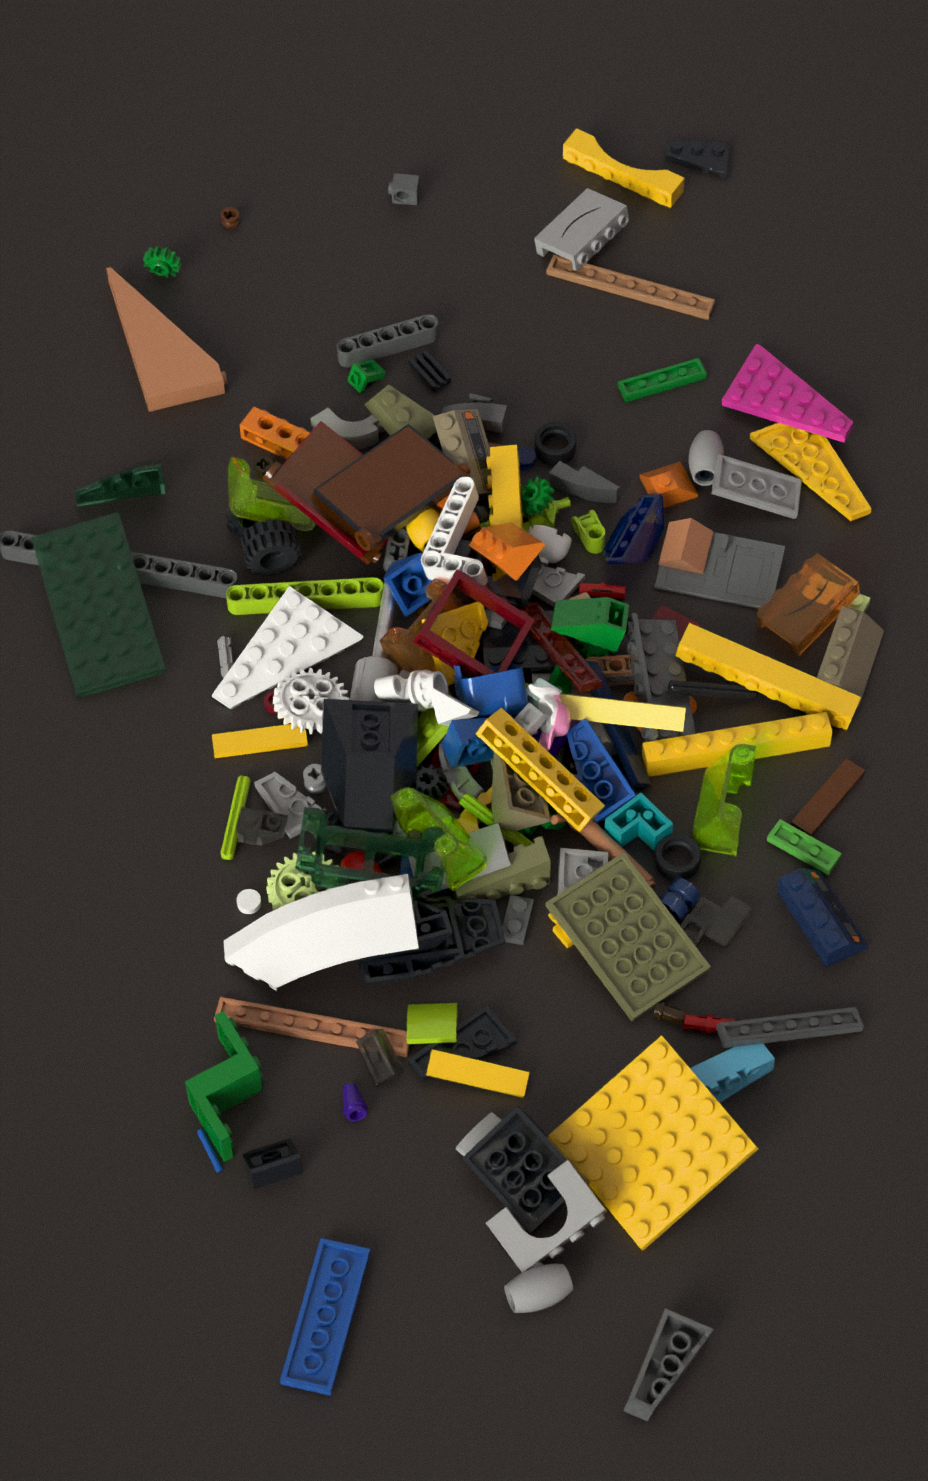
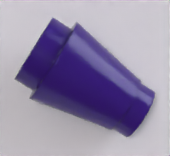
M355 1083L344 1085L342 1088L344 1115L350 1121L364 1119L367 1115L368 1106Z

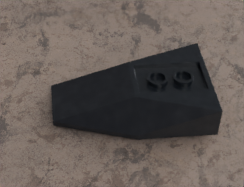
M324 699L321 774L344 830L393 831L416 778L418 704Z

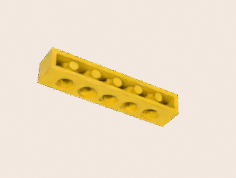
M500 708L487 718L476 732L480 739L577 831L583 830L605 807L595 795L503 708Z

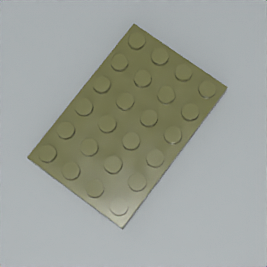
M624 852L545 904L631 1021H634L655 1007L657 1002L661 1003L711 968Z

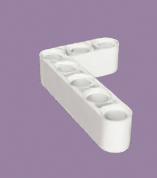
M461 477L454 483L422 554L421 564L427 578L430 580L447 583L450 576L456 570L468 574L471 579L480 585L487 584L488 578L483 564L479 560L454 555L479 498L474 481L470 477Z

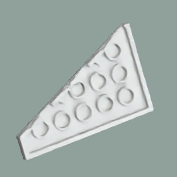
M289 586L213 692L212 697L229 709H233L261 692L277 686L278 681L283 682L284 675L291 677V671L298 675L301 668L306 670L344 651V649L360 643L363 635Z

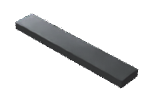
M849 1007L722 1022L717 1024L716 1030L723 1048L861 1032L864 1025L857 1008Z

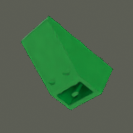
M609 597L559 600L554 605L551 630L560 635H567L581 642H587L602 649L617 652L626 632L629 604Z

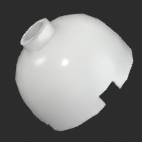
M534 525L533 529L530 526L527 532L545 544L538 554L544 566H547L548 563L552 564L561 561L567 555L572 543V539L564 533L562 537L556 534L557 529L547 526Z

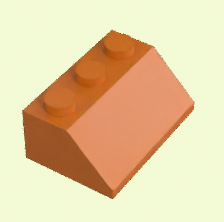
M507 523L483 527L480 532L474 535L469 546L487 562L517 581L545 544L517 525Z

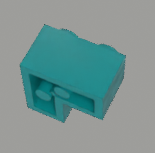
M639 793L605 819V831L622 848L639 836L653 851H656L658 843L664 837L672 834L673 823L642 793Z

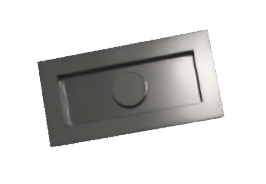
M510 895L502 926L506 942L524 946L534 899Z

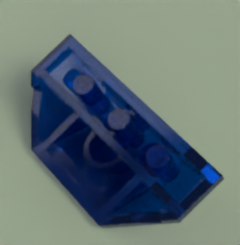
M661 494L642 495L639 498V502L633 505L621 517L602 551L607 564L641 563L648 560L664 530L663 496Z

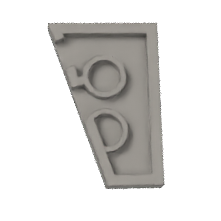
M542 563L532 594L554 607L556 601L567 600L580 586V582L583 583L585 580V574L577 572V575L565 572L566 569L559 567L553 569L544 566Z
M276 772L255 782V788L290 839L309 829L307 825L310 820L322 809L315 804L312 798L306 797L297 791L293 784Z

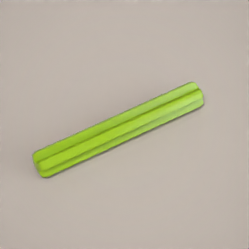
M241 775L237 779L221 849V858L224 860H232L234 858L251 783L248 776Z
M469 793L464 794L459 802L460 805L486 825H493L492 811ZM501 827L503 838L512 845L518 846L523 844L524 847L534 844L520 832Z

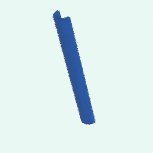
M199 1129L197 1134L216 1172L224 1171L204 1129Z

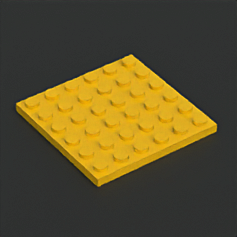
M662 1035L548 1135L590 1181L588 1185L642 1250H645L759 1149Z

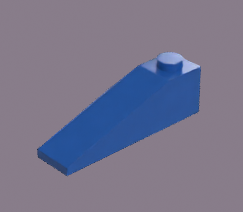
M586 718L569 729L567 738L572 758L574 759L577 778L605 805L594 819L598 823L605 820L637 796V793Z

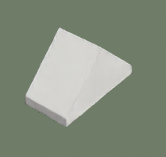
M432 688L430 691L437 722L440 725L450 726L452 720L470 719L479 714V711L441 690Z

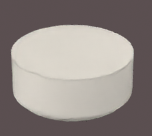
M253 889L241 891L237 896L238 909L245 914L257 912L261 907L260 894Z

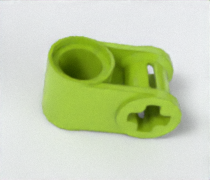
M590 510L586 515L571 518L573 529L580 537L586 550L593 554L602 552L605 549V528L599 521L596 512Z

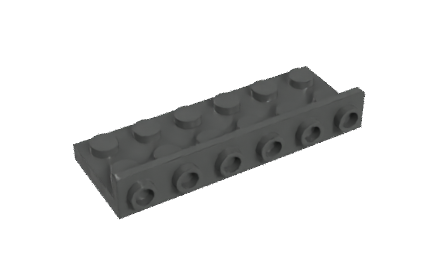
M631 613L627 619L625 635H627L628 639L627 652L631 656L632 662L631 674L635 679L634 693L635 696H638V702L686 707L683 732L642 727V737L645 738V742L696 734L689 695L670 694L668 692L670 680L686 681L683 660L675 656L679 646L676 621L638 619L637 613Z

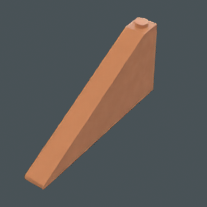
M111 267L106 268L108 282L148 411L225 394L224 385L228 384L225 371H220L218 363Z

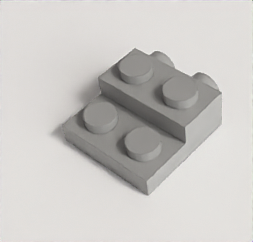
M560 848L558 894L608 863V852Z

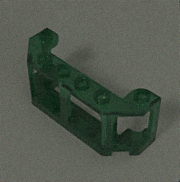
M304 807L295 868L299 872H304V870L312 876L311 881L316 886L335 888L361 881L398 876L373 872L375 853L384 852L410 856L416 859L414 878L409 877L413 900L420 898L421 892L429 889L433 893L441 890L449 829L438 826L429 827L424 830L422 840L386 833L367 832L365 830H354L340 826L326 825L327 815L319 808ZM305 829L314 835L317 840L315 855L311 853V847L303 846ZM332 844L363 849L365 851L363 870L322 864L324 846ZM442 849L440 867L433 866L431 871L423 872L425 856Z

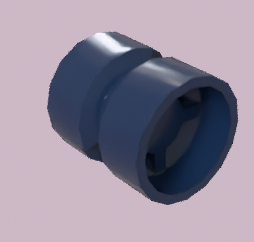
M676 878L667 888L669 892L663 893L659 898L678 924L688 914V909L693 908L700 899V893L697 888L683 878Z

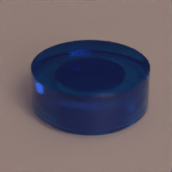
M526 446L518 448L520 468H531L536 462L535 451Z

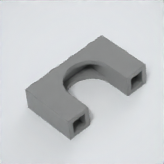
M568 1160L547 1175L565 1199L568 1209L565 1225L558 1233L548 1238H536L529 1235L507 1207L486 1222L522 1273L543 1265L542 1261L549 1256L551 1259L555 1258L564 1251L562 1246L568 1241L576 1242L585 1234L583 1232L585 1228L589 1225L595 1227L605 1219L603 1215L607 1210Z

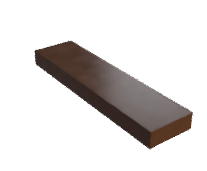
M845 758L791 821V825L812 837L865 775V770Z

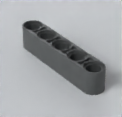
M423 315L344 338L337 344L338 363L343 367H352L353 363L371 359L376 360L433 343L439 337L438 319L434 315Z

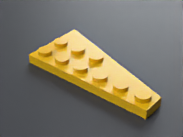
M776 423L750 433V439L797 478L802 479L803 483L847 519L853 521L871 514L872 508L826 437L781 423Z

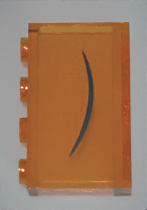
M816 553L812 558L804 562L802 568L796 574L790 576L787 584L782 589H778L766 605L764 604L758 609L756 614L758 626L761 628L767 626L792 645V651L800 656L838 617L841 606L848 607L860 594L859 582Z

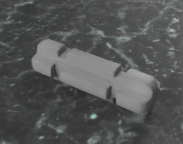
M221 636L217 643L218 649H220L218 651L220 667H222L221 676L225 677L234 662L231 639Z

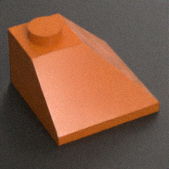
M681 461L640 474L639 476L656 510L698 497V493Z

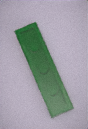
M696 358L618 381L617 386L624 401L629 402L706 379L707 373L700 359Z

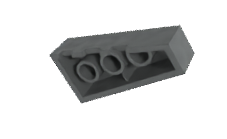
M665 1308L623 1411L648 1422L709 1340L714 1329Z

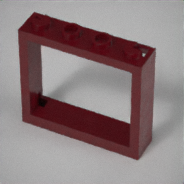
M456 570L448 579L412 642L453 669V665H459L461 674L467 678L506 671L535 620L525 611L511 605L507 599L491 592L487 586L480 585L471 579L468 574ZM454 587L520 629L496 672L430 630Z

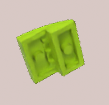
M409 1004L407 1012V1044L457 1042L458 1004Z

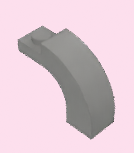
M326 408L311 418L312 430L322 421L357 450L377 444L379 442L378 434L386 431L373 415L361 421L349 422L340 419L329 408Z

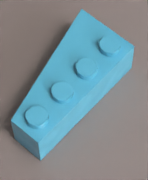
M763 1043L737 1046L690 1069L720 1103L772 1071L775 1058Z

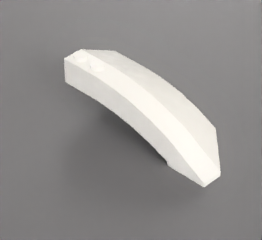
M408 874L335 887L312 894L271 911L224 940L225 961L232 966L237 965L242 968L244 973L259 981L261 979L269 984L270 988L277 991L278 987L297 978L337 964L369 956L418 949L413 898Z

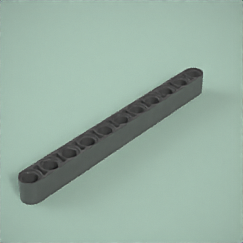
M4 531L0 534L1 555L4 559L221 598H226V591L229 587L238 585L236 572L228 568L16 531Z

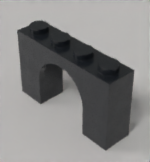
M460 539L454 555L476 559L478 553L469 546L471 541ZM539 555L535 557L517 581L505 574L497 581L487 583L485 586L497 596L507 599L517 609L526 610L542 565ZM436 581L435 585L440 595L446 583ZM454 587L448 599H461L468 603L477 602L456 587Z

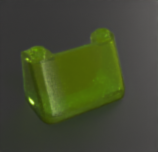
M230 457L228 465L229 508L235 516L259 522L276 519L285 520L289 524L292 523L294 528L300 531H309L315 527L316 523L275 491L267 482L250 479V467L245 460Z
M747 744L735 745L706 769L691 836L696 840L701 850L737 856L742 812L736 805L725 803L727 792L737 794L738 788L741 785L751 786L756 746Z
M409 787L403 788L390 796L399 826L406 836L410 834V831L420 832L423 837L434 831L439 837L435 842V851L442 860L446 873L445 881L452 891L486 869L488 859L484 850L442 802Z

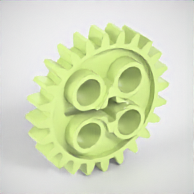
M303 851L302 857L298 858L296 853H293L292 860L284 857V865L279 862L276 863L277 870L271 869V877L267 878L269 886L266 889L267 894H269V903H272L273 910H276L291 902L319 893L318 890L320 889L329 890L344 886L345 882L343 881L342 873H339V866H333L332 859L325 862L324 854L316 858L315 852H312L311 856L307 857L306 852ZM307 872H314L311 875L305 874Z

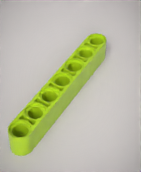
M374 577L234 585L226 591L228 610L234 615L270 613L290 586L324 610L371 608L381 605L384 585L380 579Z

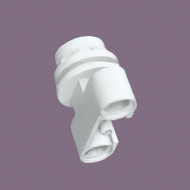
M428 669L412 671L408 679H403L399 675L377 678L374 683L375 693L379 699L384 702L418 704V711L434 708L430 695L432 688L448 694V684L445 676L440 671L432 672Z

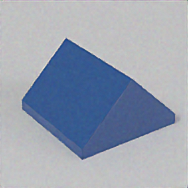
M422 553L392 562L383 577L404 616H408L439 594L435 585L436 581L428 579L421 564Z

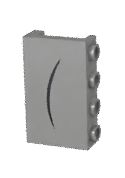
M587 188L534 238L537 254L544 257L551 251L570 260L573 270L578 271L629 222L627 205Z

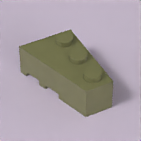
M389 384L364 404L390 436L407 424L411 425L426 439L437 431L433 420L434 414Z

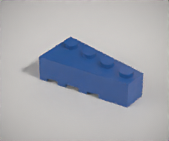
M487 718L451 721L441 745L451 769L490 761L491 758H494V751L476 735V732Z

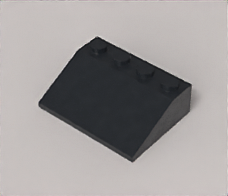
M554 610L526 612L535 621L510 663L523 667L524 678H532V673L552 674L556 665H561L571 674L577 675L578 664L575 638L560 635L551 630ZM509 621L506 622L502 630L489 626L486 627V630L481 634L483 665L488 668L500 666L520 630Z
M516 1106L462 1158L497 1198L510 1209L530 1234L566 1205L565 1199L547 1175L568 1160L586 1184L590 1183L584 1174L524 1109Z

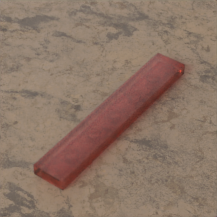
M535 602L527 605L526 610L523 611L535 620L529 632L578 692L583 694L602 687V680L564 635L551 630L552 620L538 603Z

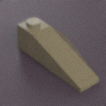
M494 752L491 805L494 824L499 823L502 828L517 831L548 823L550 815L547 801Z

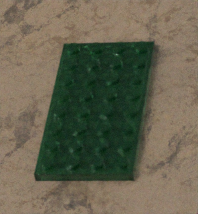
M119 512L31 537L77 698L166 672Z

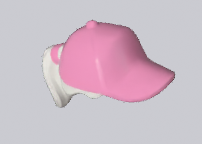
M529 684L530 691L540 698L538 710L547 717L546 724H542L539 727L542 731L539 743L548 751L555 737L564 736L568 733L572 721L570 712L561 703L560 692L557 688Z

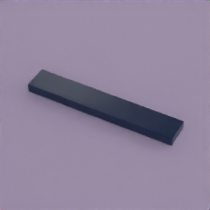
M585 660L579 664L592 696L614 699L599 663ZM604 723L631 786L640 788L650 786L652 783L627 726Z

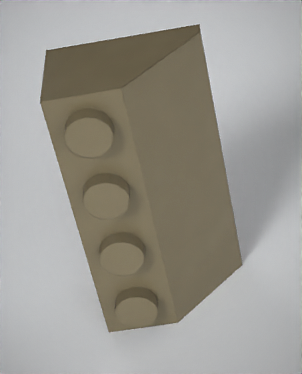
M841 606L817 678L860 696L861 699L858 704L860 706L884 630L865 612Z

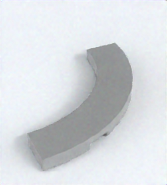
M444 736L439 741V761L443 775L447 777L449 788L459 801L466 793L477 799L484 792V789L474 780L466 766L451 769L441 746L445 738Z

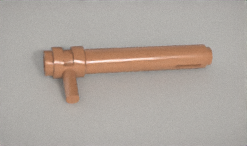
M560 813L550 817L552 824L567 822L574 831H577ZM595 820L580 831L598 851L608 852V861L624 852L652 890L656 885L654 878Z

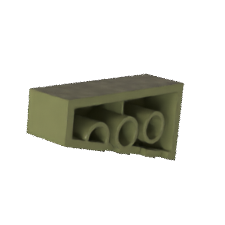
M542 836L535 838V843L524 847L523 844L513 847L514 852L508 854L511 866L452 886L451 890L454 899L463 900L464 897L496 901L500 897L518 895L526 890L541 889L549 885L550 857Z

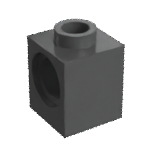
M394 173L393 182H389L388 194H392V203L417 205L420 191L419 175Z

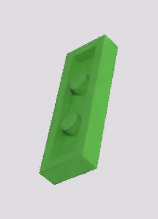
M781 819L767 836V841L827 875L831 873L841 859L842 853Z

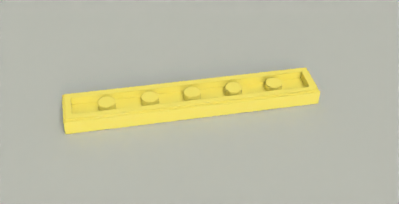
M560 693L561 703L568 708L570 717L573 720H584L586 718L587 721L682 732L684 729L686 707Z

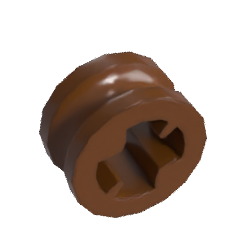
M228 207L221 211V223L224 227L231 229L239 225V211L236 208Z

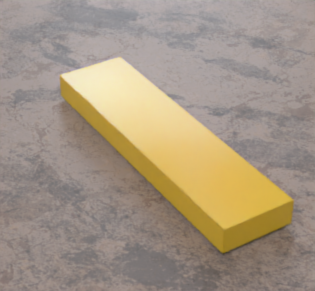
M292 724L212 734L215 758L308 746L306 729L303 733H300V727L297 726L292 730Z
M432 1049L426 1075L524 1098L529 1072Z

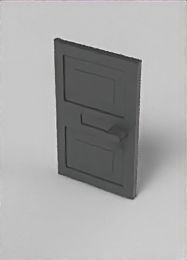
M713 532L703 574L660 565L654 588L772 611L785 546Z

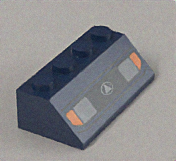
M799 868L779 878L778 894L825 967L831 966L868 948L865 939L819 870Z

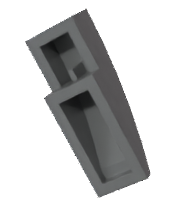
M461 403L445 406L442 409L441 414L452 410L478 409L484 430L502 433L507 418V405L494 403Z
M559 461L549 472L551 487L560 492L588 501L617 503L619 501V486L585 466L576 471Z

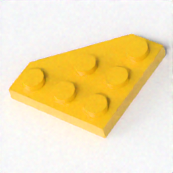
M477 601L441 613L437 616L430 630L474 658L480 645L478 641L488 625L484 606ZM433 656L437 671H440L445 676L448 685L454 684V669Z

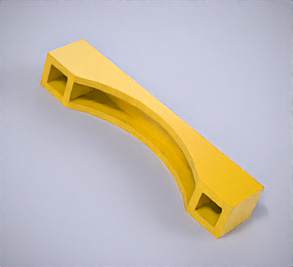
M577 128L563 144V159L583 167L587 171L598 174L607 180H611L624 188L637 192L641 196L650 198L661 205L671 208L684 192V177L668 170H642L621 164L602 150L594 136Z

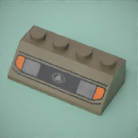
M478 409L452 410L433 416L443 453L457 465L463 462L469 467L470 478L474 481L478 492V501L488 498V495H492V489L488 488L487 476L491 475V469L488 470L487 456H490V448Z

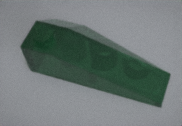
M161 459L138 462L74 489L77 506L166 494Z

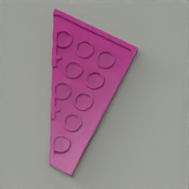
M759 344L754 346L722 398V406L844 443L853 429V421Z

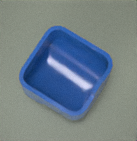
M510 664L506 671L467 678L461 674L459 665H453L455 672L453 680L457 700L479 711L476 717L470 719L489 718L500 708H503L510 716L516 715L528 704L522 666ZM499 666L490 667L489 669L496 672Z

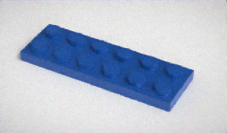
M320 1238L280 1378L281 1385L332 1395L371 1253L369 1248Z

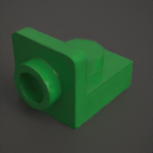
M373 359L353 363L347 381L361 393L364 392L368 382L383 379L386 372Z

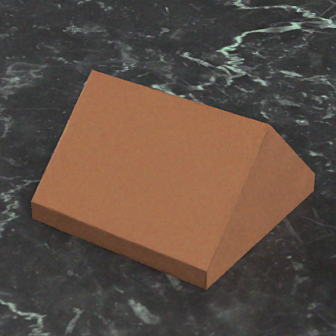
M692 518L669 522L659 565L703 574L713 531Z

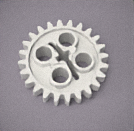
M301 668L300 674L297 675L294 671H291V678L284 675L283 682L278 681V687L274 689L273 695L274 711L278 712V719L284 718V725L292 723V730L298 726L300 727V733H303L305 729H308L310 734L313 733V729H317L319 733H322L324 699L349 700L347 697L348 691L343 690L344 683L337 684L338 677L330 679V672L322 675L321 669L317 673H313V669L310 668L309 672L305 673Z

